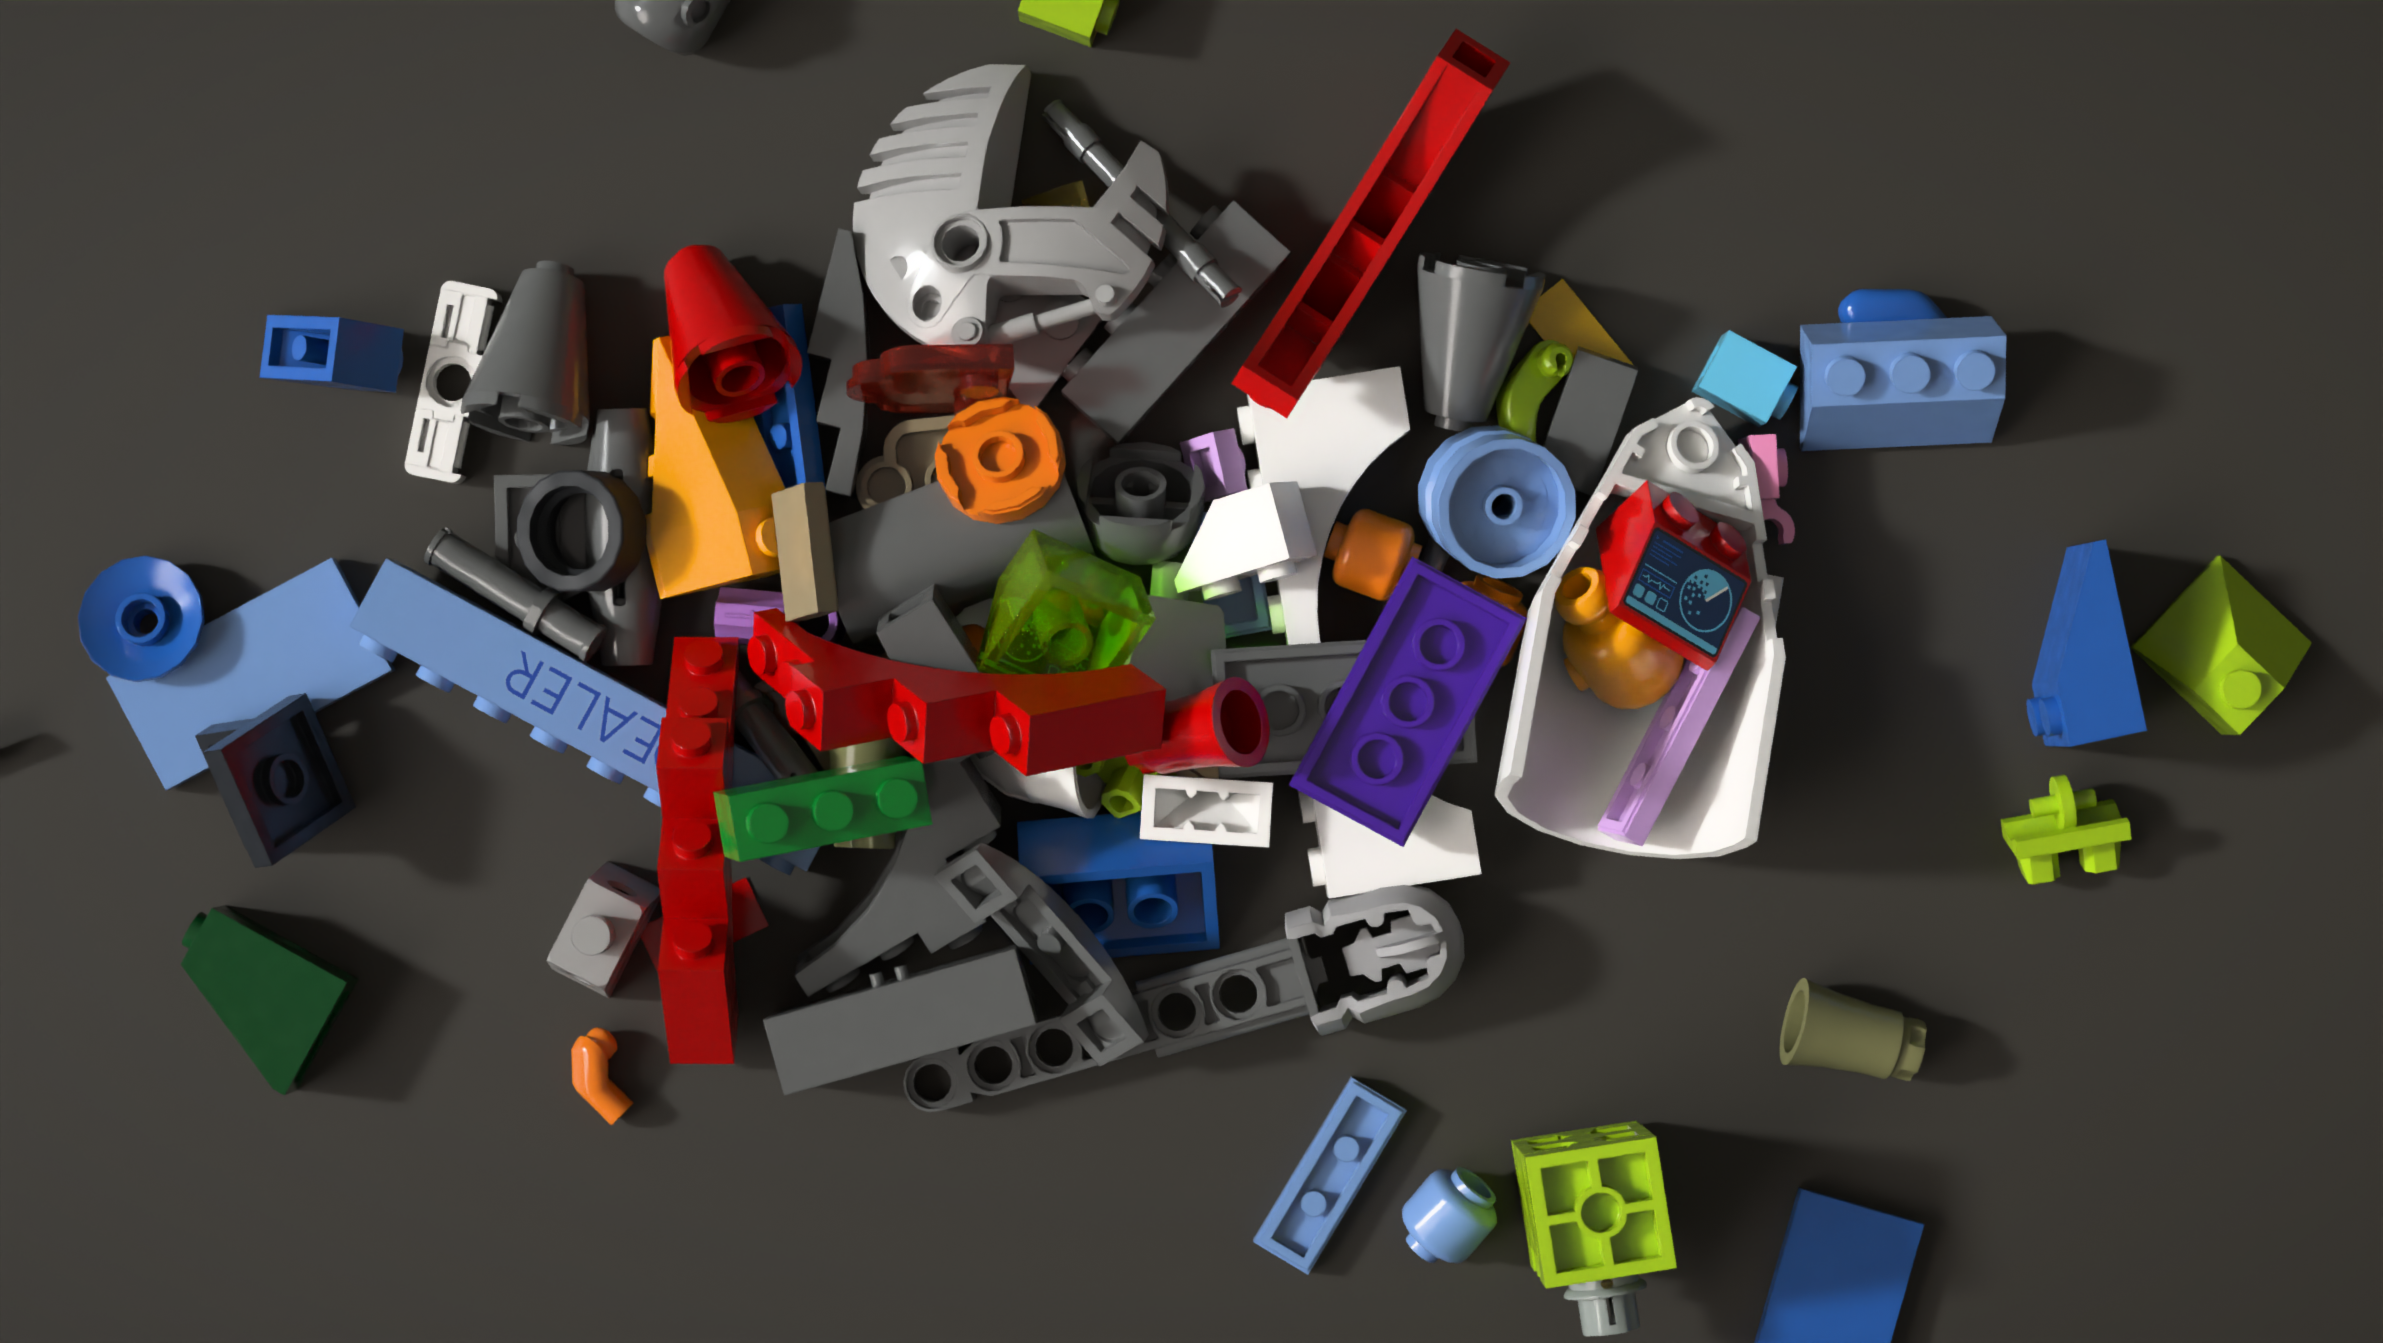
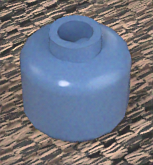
M1458 1167L1455 1171L1447 1169L1436 1170L1428 1176L1403 1206L1402 1218L1409 1232L1406 1237L1407 1244L1418 1256L1430 1263H1435L1438 1259L1449 1263H1462L1470 1257L1497 1224L1496 1210L1493 1206L1496 1202L1495 1194L1480 1177L1465 1168Z

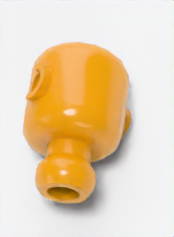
M1579 567L1563 576L1555 592L1554 601L1556 610L1565 620L1563 627V649L1567 658L1563 659L1564 664L1577 688L1582 692L1591 688L1603 703L1622 710L1645 707L1655 703L1667 694L1680 677L1684 666V657L1610 613L1603 571L1593 567Z

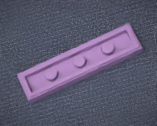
M1740 606L1718 660L1708 671L1684 658V666L1678 681L1665 694L1606 808L1597 830L1614 840L1643 847L1761 618L1760 616Z

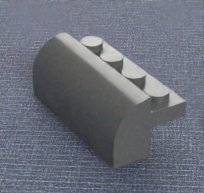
M1064 473L1060 487L1046 505L1022 520L1001 524L973 520L953 507L941 488L939 481H936L829 523L838 612L852 643H856L859 649L870 644L882 645L876 633L879 616L935 584L956 617L966 607L990 598L996 599L1000 584L1008 585L1020 591L1024 585L1044 577H1058L1070 574L1079 569L1083 562L1096 558Z

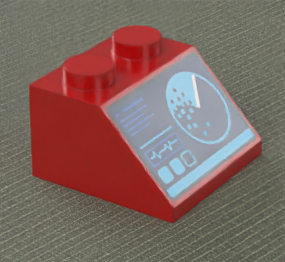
M1647 480L1596 528L1609 611L1612 615L1708 671L1718 660L1752 581L1746 556L1747 545L1741 534L1726 522L1716 523L1697 511L1692 503L1683 495L1677 492L1669 494Z

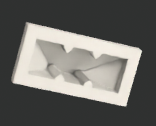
M1144 774L1140 839L1269 847L1273 783Z

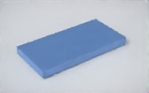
M330 558L204 625L195 650L182 666L164 677L142 682L124 680L111 675L106 677L165 790H172L209 770L195 738V735L209 726L256 718L286 697L303 693L307 694L314 712L317 713L395 671L390 661L361 647L359 642L364 634L349 627L360 607V603L336 558Z

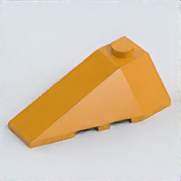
M670 336L658 337L653 340L650 415L655 419L654 454L648 456L647 478L653 479L652 513L645 515L646 545L660 599L765 578L780 573L771 494L785 489L753 417L736 422L716 423L708 421L704 412L692 409L693 415H691L682 408L674 388Z

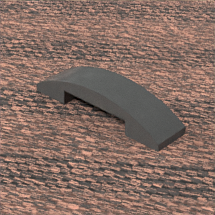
M983 843L978 844L938 869L934 875L935 879L971 920L977 924L991 915L1068 1003V1007L1059 1020L1100 1067L1146 1040L1149 1034L1132 993L1111 957L1076 912L1043 880L1013 858Z

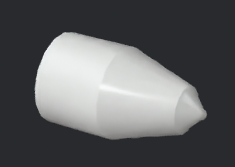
M1695 397L1689 399L1685 404L1660 417L1652 418L1640 424L1626 435L1535 594L1527 613L1495 797L1506 812L1538 831L1578 845L1633 856L1689 859L1719 857L1747 848L1755 843L1758 838L1786 655L1783 638H1777L1772 601L1776 599L1774 580L1767 577L1762 545L1767 540L1755 462L1742 444L1734 445L1710 412L1715 406L1704 398ZM1648 480L1669 494L1677 492L1683 495L1692 503L1697 511L1716 523L1726 522L1741 534L1747 545L1746 556L1752 580L1741 606L1761 618L1642 847L1614 840L1597 829L1664 696L1655 703L1645 707L1622 710L1603 703L1591 688L1583 692L1580 691L1571 679L1563 659L1567 658L1563 649V627L1565 620L1555 608L1554 596L1563 576L1571 570L1579 567H1593L1603 571L1596 528Z

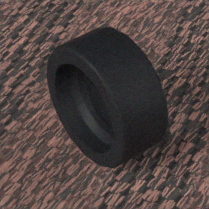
M559 470L539 480L525 496L517 517V545L525 566L539 582L558 591H606L623 583L639 565L646 545V517L639 498L623 480L604 471ZM576 493H588L594 496L603 506L608 520V542L603 556L593 567L588 569H575L569 566L561 557L555 541V523L561 506L570 496Z

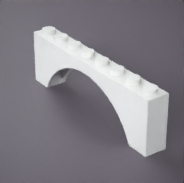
M1400 366L1312 380L1288 418L1270 408L1260 406L1248 394V406L1237 407L1242 444L1255 443L1259 468L1247 470L1249 489L1267 483L1297 481L1317 553L1315 557L1295 563L1296 575L1276 580L1279 595L1267 596L1273 634L1285 632L1287 645L1321 643L1317 613L1318 582L1322 557L1330 530L1341 505L1367 467L1388 447L1410 431ZM1298 791L1303 824L1315 822L1319 847L1307 849L1313 887L1325 885L1326 894L1329 899L1366 893L1383 887L1411 886L1482 874L1471 810L1447 803L1431 795L1406 844L1402 847Z

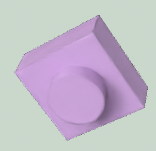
M1234 428L1211 432L1180 442L1184 464L1190 466L1194 471L1196 463L1202 470L1205 485V502L1248 490L1245 479V458L1238 447Z

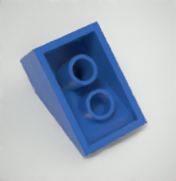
M2106 539L2066 548L2032 680L2034 698L2027 699L2026 703L2032 732L2035 736H2043L2045 746L2072 747L2147 731Z

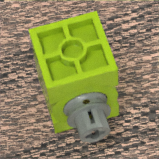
M1635 1120L1511 1140L1530 1265L1534 1272L1537 1271V1276L1540 1277L1544 1287L1548 1289L1569 1285L1564 1294V1299L1578 1301L1584 1336L1615 1335L1640 1328L1635 1292L1645 1289L1647 1282L1640 1278L1639 1274L1677 1268L1656 1136ZM1606 1298H1608L1611 1317L1608 1316Z

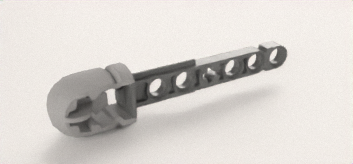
M1418 885L1383 887L1366 893L1338 897L1328 900L1322 912L1311 906L1285 913L1287 938L1136 981L1138 992L1132 993L1149 1035L1143 1043L1111 1061L1155 1049L1157 1057L1161 1058L1306 1015H1310L1314 1027L1321 1036L1346 1029L1352 1017L1365 1024L1419 1008L1439 998L1458 976L1465 958L1464 935L1460 922L1446 900L1431 889ZM1408 910L1410 915L1391 920V932L1372 937L1366 927L1360 929L1354 943L1342 948L1350 976L1363 974L1374 982L1382 981V969L1401 964L1406 973L1427 968V973L1409 981L1401 973H1395L1389 977L1386 988L1363 995H1358L1352 991L1342 994L1336 1003L1321 1006L1317 989L1320 983L1328 981L1322 956L1311 958L1305 952L1301 937L1314 933L1322 938L1334 934L1338 926L1366 919L1371 927H1379L1383 924L1386 913ZM1233 975L1248 977L1257 988L1256 1002L1246 1011L1237 1012L1231 1010L1224 1005L1221 999L1220 990L1222 983ZM1171 993L1187 995L1195 1005V1019L1190 1026L1184 1029L1170 1028L1160 1017L1159 1007L1161 1001ZM1060 1014L1039 1020L1033 1026L973 1042L964 1052L962 1046L917 1058L907 1068L903 1079L904 1093L909 1102L917 1109L926 1112H937L973 1102L977 1099L975 1093L994 1096L1097 1066L1098 1063L1091 1056L1085 1057L1084 1047L1059 1020L1062 1016ZM1057 1028L1070 1036L1073 1042V1052L1067 1062L1053 1065L1041 1058L1037 1043L1039 1036L1044 1031ZM996 1046L1004 1049L1009 1054L1012 1060V1070L1007 1079L1001 1082H990L980 1075L977 1070L976 1061L979 1053L987 1047ZM936 1064L942 1066L948 1072L951 1078V1087L949 1093L944 1098L931 1100L920 1094L916 1087V1076L923 1066Z

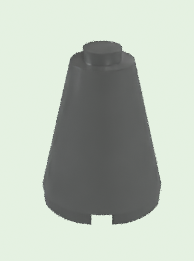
M1420 252L1417 263L1424 411L1436 415L1435 426L1454 431H1464L1473 427V422L1487 421L1543 291L1546 275L1537 272L1527 276L1528 268L1465 255H1458L1457 264L1440 261L1441 253Z
M538 261L536 268L525 269L521 272L462 399L461 414L469 412L467 421L474 426L500 436L530 442L532 432L552 433L550 442L552 445H573L582 443L587 439L590 427L585 284L574 276V269L572 267L555 261Z

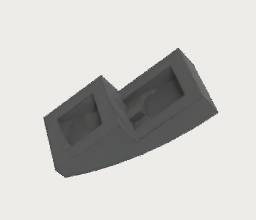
M1578 346L1571 371L1567 375L1559 396L1556 411L1543 447L1565 466L1575 490L1592 496L1599 483L1638 373V367Z

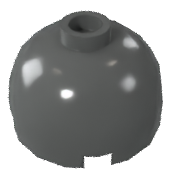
M1150 442L1122 443L1110 447L1109 458L1099 461L1094 466L1093 457L1083 464L1076 479L1078 511L1088 537L1101 554L1116 562L1131 565H1149L1174 558L1188 547L1196 536L1202 522L1205 508V485L1202 470L1196 463L1194 471L1190 466L1182 463L1181 452L1170 446Z

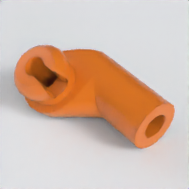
M596 1027L591 1029L586 1036L578 1037L571 1049L572 1083L576 1091L612 1126L634 1102L608 1077V1059L618 1049L615 1037L608 1030Z

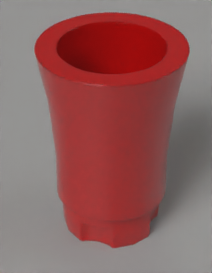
M1240 677L1227 678L1202 691L1166 701L1162 748L1124 757L1130 766L1137 767L1142 774L1155 772L1170 774L1189 769L1255 766L1264 757L1269 743L1270 728L1266 707L1258 691L1248 681Z

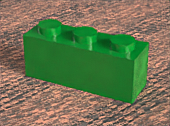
M907 756L713 792L724 857L738 862L933 825L923 764L918 759Z

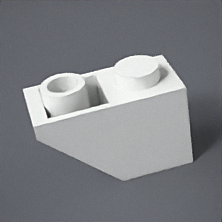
M1298 482L1267 483L1214 500L1174 580L1177 592L1202 591L1205 601L1225 597L1242 591L1239 582L1241 579L1257 574L1260 583L1284 579L1297 574L1296 562L1317 556Z

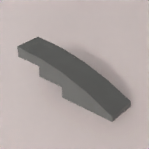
M838 228L807 353L814 359L831 363L816 422L821 426L840 430L825 490L831 494L855 499L856 480L861 469L867 437L870 397L871 354L868 302L862 271L857 260L853 233Z

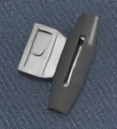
M596 409L587 470L604 471L623 480L639 498L644 514L652 513L653 479L647 478L648 456L654 454V440L648 409ZM551 474L494 475L496 559L542 589H545L548 586L539 582L524 564L517 545V517L525 496L539 480ZM576 493L570 496L561 506L555 523V541L561 557L569 566L575 569L593 567L603 556L608 542V520L603 506L594 496L588 493ZM645 545L639 565L623 583L606 591H588L593 620L600 625L603 624L608 627L607 635L599 648L602 666L652 665L654 662L663 599L659 597L647 545ZM583 591L559 592L562 593V601L565 602Z

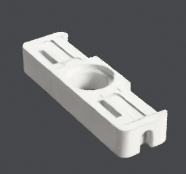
M447 281L441 287L405 460V469L409 474L452 484H460L466 479V476L459 475L457 472L458 468L461 469L468 437L470 423L467 420L469 412L461 414L460 409L463 398L457 401H448L439 394L437 378L445 367L461 365L469 372L472 379L483 356L482 351L486 349L494 311L492 303L493 301L502 303L501 295L490 288L456 281Z

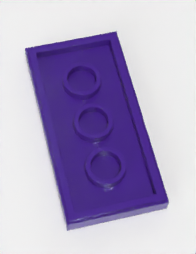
M1411 557L1293 775L1289 786L1404 847L1527 618L1426 563Z

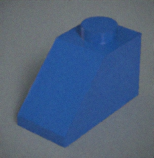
M267 315L259 378L359 391L396 393L398 375L403 366V352L401 348L404 329L341 317Z

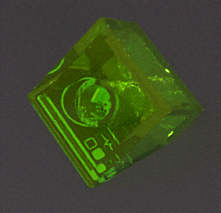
M1033 529L998 579L976 661L978 670L990 674H1056L1124 665L1156 620L1141 578Z

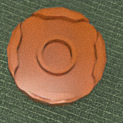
M999 397L978 401L956 414L947 426L948 432L943 437L942 443L938 442L934 456L937 479L953 507L973 520L994 524L1022 520L1044 507L1060 487L1066 467L1062 438L1047 413L1034 406V409L1029 405L1021 404L1019 399Z

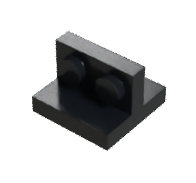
M306 693L288 696L256 718L213 724L195 735L242 843L248 851L255 868L273 866L356 808Z

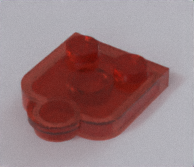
M1013 344L907 345L895 347L883 352L880 359L856 363L852 367V378L846 382V394L849 398L856 401L877 403L880 409L888 412H954V416H956V414L978 401L1006 397L1015 369Z

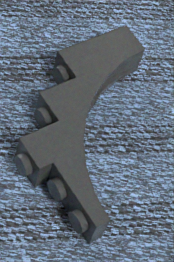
M935 584L879 616L876 633L890 660L939 669L991 674L986 664L981 662L979 653ZM990 750L975 754L979 759H982L995 752ZM973 754L923 764L933 825L902 830L896 850L871 891L838 927L798 955L794 976L808 997L824 987L828 992L844 987L860 973L858 967L877 956H880L882 960H888L899 955L914 942L913 935L917 933L931 954L947 944L950 949L959 948L980 934L983 929L981 925L986 922V918L975 924L934 877L938 869L958 857L956 852L959 850L965 853L980 843L986 845L990 843L997 835L995 829L1001 826L1002 807L971 761L970 756Z

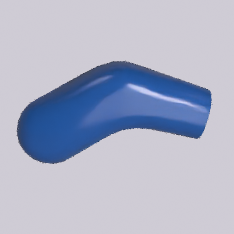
M1858 289L1846 296L1838 308V316L1842 323L1947 318L1927 294L1912 289Z

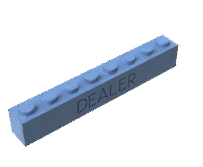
M385 559L349 625L350 628L364 634L359 642L361 647L390 662H394L398 653L421 665L416 676L448 693L451 692L455 684L477 695L473 703L475 708L504 723L508 722L512 714L534 726L530 737L562 754H564L568 745L573 746L591 756L587 764L589 769L618 784H621L625 775L648 787L643 796L645 799L661 807L656 765L661 719L666 717L667 705L593 665L581 661L578 657L539 636H532L524 631L522 627L395 559ZM734 742L732 788L776 780L755 752ZM820 847L758 859L785 874L791 875L795 866L807 871Z

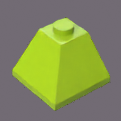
M2219 555L2214 558L2130 648L2221 735H2241L2283 691L2312 642Z

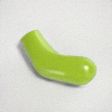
M1554 340L1540 341L1520 360L1503 382L1496 398V411L1500 427L1523 434L1536 442V425L1540 404L1557 383L1570 373L1574 362L1573 354L1566 345Z

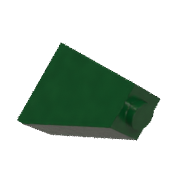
M226 905L211 908L208 915L203 912L198 913L183 937L182 945L188 948V951L180 965L272 1089L284 1096L297 1091L359 979Z

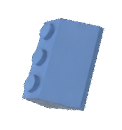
M1992 316L1800 325L1801 451L1992 443L2005 401L2006 334Z

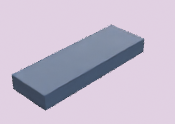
M1351 1076L1255 1235L1253 1242L1308 1275L1407 1110Z

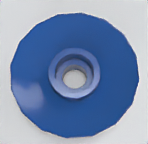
M150 556L123 559L100 572L86 590L78 614L80 641L91 661L111 676L133 682L159 679L182 666L198 646L205 622L203 599L192 578L172 562ZM148 614H156L158 618L156 628L150 633L142 634L140 631L142 619Z

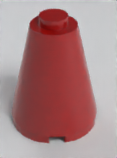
M689 245L679 250L668 261L664 269L674 388L682 408L691 415H693L692 409L704 412L708 421L716 423L741 421L767 411L778 403L775 393L787 381H789L792 389L799 380L802 371V357L795 341L719 248L711 245Z

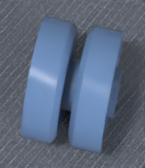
M1498 425L1470 427L1447 438L1427 460L1418 484L1419 514L1430 538L1468 569L1495 579L1523 577L1547 565L1562 549L1576 519L1575 488L1565 466L1542 445L1532 441L1523 434ZM1498 495H1500L1502 497L1501 501L1496 506V508L1493 509V500Z

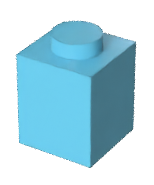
M1729 330L1721 335L1692 392L1756 427H1760L1768 422L1770 416L1780 420L1787 411L1798 389V386L1789 382L1797 366Z

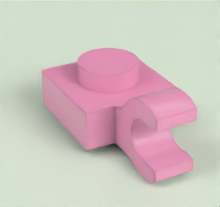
M1776 434L1750 435L1738 439V445L1742 444L1755 462L1764 520H1770L1777 526L1779 545L1792 543L1795 535L1794 522L1791 516L1776 503V499L1780 498L1779 487L1786 486L1788 479V462L1785 449H1777Z

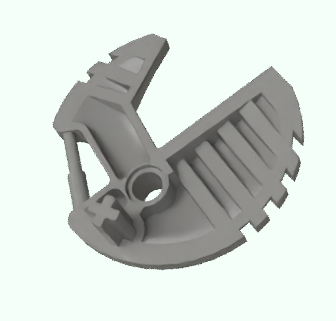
M984 65L952 76L924 92L923 95L926 100L940 101L909 106L897 115L890 123L893 131L904 132L879 138L870 153V157L873 162H882V164L878 167L863 170L857 186L861 194H870L869 199L854 203L853 239L859 266L873 296L892 321L914 340L941 355L967 362H980L990 355L991 348L1040 334V330L1097 314L1103 321L1117 319L1138 296L1155 267L1153 260L1147 255L1150 246L1153 245L1161 251L1166 236L1163 224L1156 219L1157 208L1169 216L1170 201L1166 171L1159 152L1143 141L1139 142L1126 166L1094 207H1011L1031 80V72L1026 65ZM969 245H979L976 253L971 258L964 261H954L957 253L962 248ZM1006 295H1084L1089 297L1087 300L1037 315L1032 312L995 323L998 302L1001 297Z

